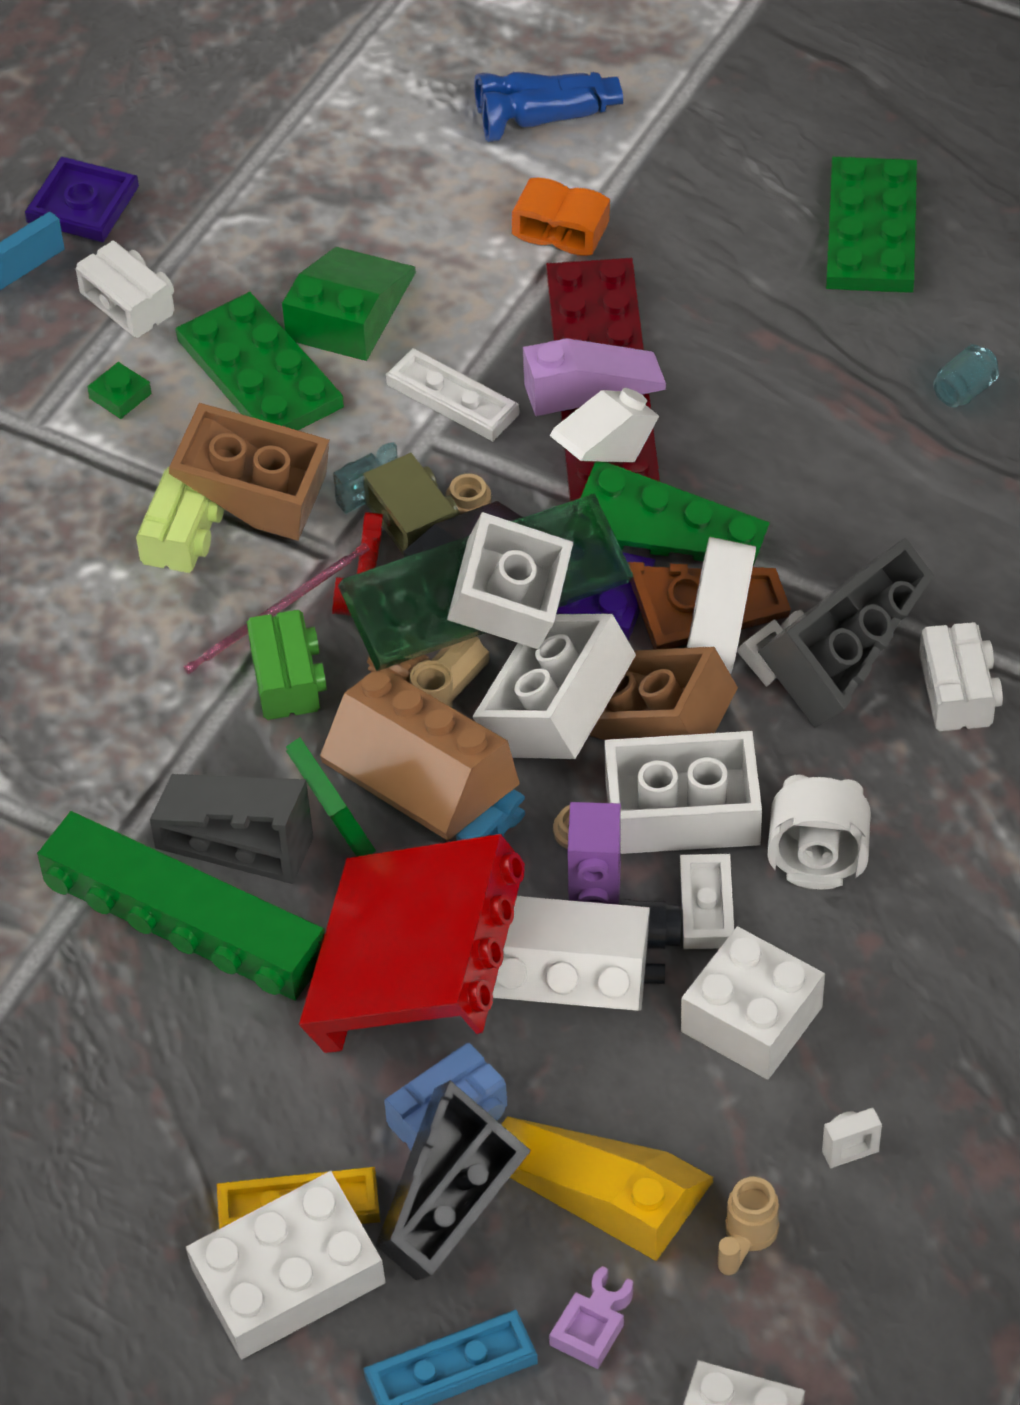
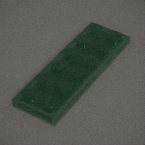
M595 493L511 521L573 542L558 608L627 584L633 578V573ZM469 536L341 580L338 587L376 671L486 633L447 620Z

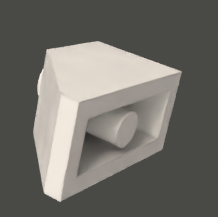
M623 388L622 391L601 390L554 427L550 436L580 461L635 462L659 415L646 406L647 399L643 395L632 389Z

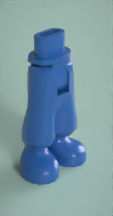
M512 72L503 77L492 73H477L474 80L476 107L478 113H482L483 130L487 142L499 141L502 138L509 119L514 118L516 123L522 128L535 127L561 120L586 117L597 112H605L606 106L623 104L624 99L619 78L617 76L601 78L598 72H590V75L587 73H572L552 76Z

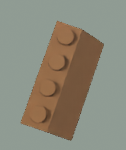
M381 666L366 675L344 693L320 754L322 763L447 841L520 784L508 740Z

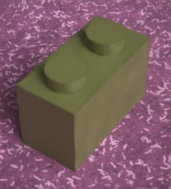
M412 453L363 473L366 505L372 513L383 514L382 527L402 554L403 551L434 524L460 515L452 497L449 495L444 497L438 489L436 478L428 466L422 467Z

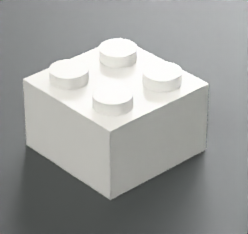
M482 512L466 544L447 620L539 649L555 621L573 542Z
M737 926L681 998V1032L769 1080L821 1010L825 973Z

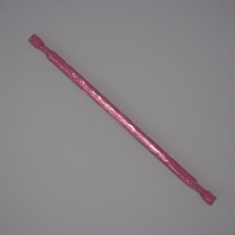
M366 543L361 544L354 552L342 557L258 616L276 615L349 565L353 559L370 550ZM247 623L205 651L200 658L185 665L183 668L186 673H192L200 664L211 660L247 635Z

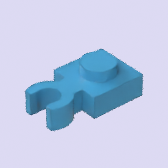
M513 789L496 802L494 806H491L458 832L456 840L502 834L504 837V833L509 828L515 827L525 816V810L518 807L525 800V796Z

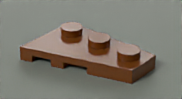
M627 562L626 571L654 650L672 649L687 645L702 569L688 568V564L651 567L645 566V562ZM752 568L741 630L765 624L774 619L779 620L789 617L791 608L776 568Z

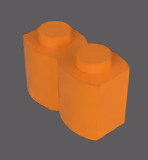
M529 178L512 211V234L532 244H553L560 250L571 254L593 255L609 223L610 198L587 188L569 189L562 183L547 178Z

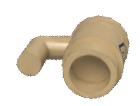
M744 1178L734 1186L733 1191L730 1193L725 1221L728 1237L723 1238L719 1242L718 1268L724 1275L730 1276L735 1274L748 1251L763 1250L769 1247L777 1238L779 1231L778 1197L773 1186L763 1178Z

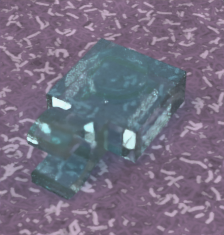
M394 442L381 446L376 453V457L370 453L356 461L347 463L341 469L333 472L336 503L345 514L366 504L363 473L398 458L397 445Z

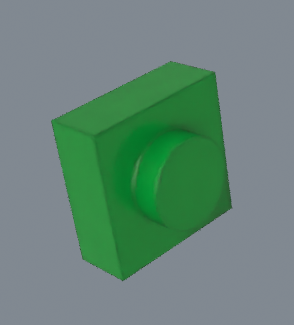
M120 362L114 364L87 386L89 399L120 419L152 394L150 381Z

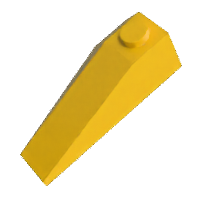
M509 1116L501 1124L531 1150L511 1175V1179L655 1261L658 1260L713 1183L712 1176L666 1151Z

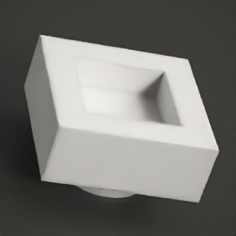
M874 1108L858 1113L853 1111L845 1112L836 1116L831 1122L824 1124L822 1152L830 1169L879 1152L882 1124Z

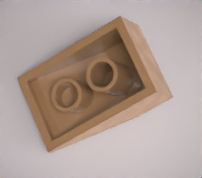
M198 403L169 466V474L250 526L299 541L327 474L330 439Z
M715 647L634 651L636 654L634 660L591 731L590 736L609 740L715 733L738 687Z

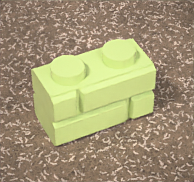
M168 467L162 475L136 536L140 561L148 566L159 568L168 566L170 570L190 573L193 571L198 557L207 556L211 544L210 528L213 522H221L225 509L170 475Z

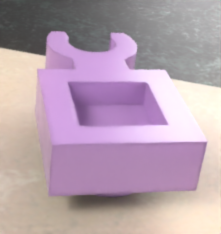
M603 1266L592 1277V1295L590 1299L575 1292L549 1335L550 1346L596 1369L601 1365L624 1326V1315L616 1311L627 1307L633 1297V1281L628 1278L618 1291L610 1292L604 1289L608 1281V1269Z

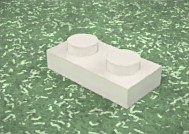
M730 854L680 855L683 949L720 948L734 931Z
M698 1360L684 1405H803L805 1390Z

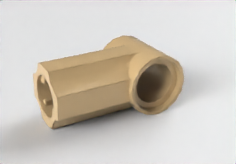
M466 631L462 635L455 634L432 660L419 662L412 668L410 684L453 708V700L489 663V651L482 645L478 637Z

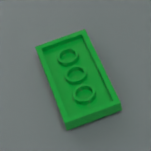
M832 156L826 289L913 293L917 160Z
M251 292L241 295L175 328L178 342L242 415L300 430L344 408L342 393Z

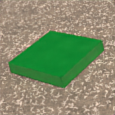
M301 737L287 745V754L303 778L306 779L307 784L356 857L376 852V849Z

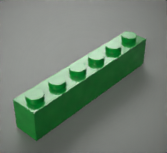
M70 811L37 853L43 880L53 891L62 895L69 893L85 901L92 909L101 914L111 913L128 921L135 930L143 934L153 933L168 940L176 949L185 954L195 953L208 959L218 969L227 974L237 973L254 981L263 991L269 994H281L296 1001L313 977L324 938V928L82 815Z

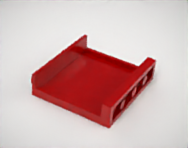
M495 834L346 858L299 1026L324 1053L342 1051L348 1030L461 1016L476 1034L483 1033L488 1011L493 1003V990L498 970L503 963V950L509 926L514 919V906L519 886L524 878L525 863L520 855L514 851L502 834Z

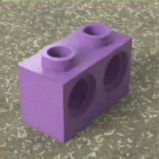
M570 802L567 851L569 901L619 905L621 803Z

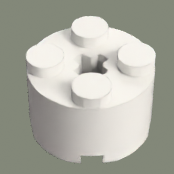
M804 775L788 777L784 781L783 788L774 797L771 805L768 860L774 870H776L777 865L787 873V881L809 889H833L843 885V878L855 872L856 878L861 875L868 864L871 816L869 803L863 795V787L858 782L850 779L840 781L826 777L808 778Z

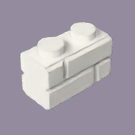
M111 241L100 248L96 255L92 253L77 263L76 273L80 293L132 336L139 338L151 330L153 324L158 325L173 315L175 311L172 297L174 288L170 279L163 272L155 274L150 270L137 251L130 250L128 252L117 242Z
M975 622L954 624L951 628H948L947 625L925 627L921 631L919 656L935 728L940 732L960 730L963 726H966L967 729L989 727L993 724L995 707L1002 706L1003 702L1001 681L999 677L991 678L989 669H992L994 664L991 641H982L979 625Z

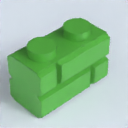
M300 610L280 612L275 617L271 614L250 617L246 622L263 718L271 720L289 717L290 713L301 715L317 712L320 708L318 692L327 691L323 664H313L312 655L319 654L315 626L306 628L303 612Z

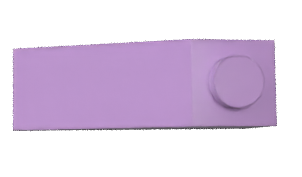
M568 338L523 347L524 385L535 416L579 408L601 390L622 391L623 388H629L641 395L666 390V382L656 356L651 351Z

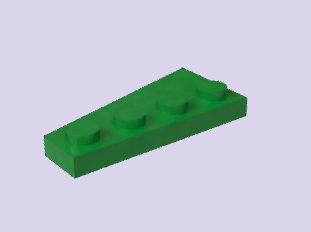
M595 461L567 529L565 539L577 544L581 543V539L603 542V547L623 550V546L650 549V554L669 556L670 552L692 555L693 560L704 561L709 537L756 546L754 567L770 522L608 462Z

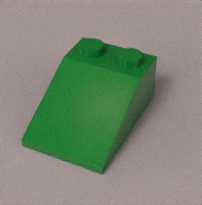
M336 246L298 274L282 302L285 331L296 343L367 361L412 281L416 268L415 266Z

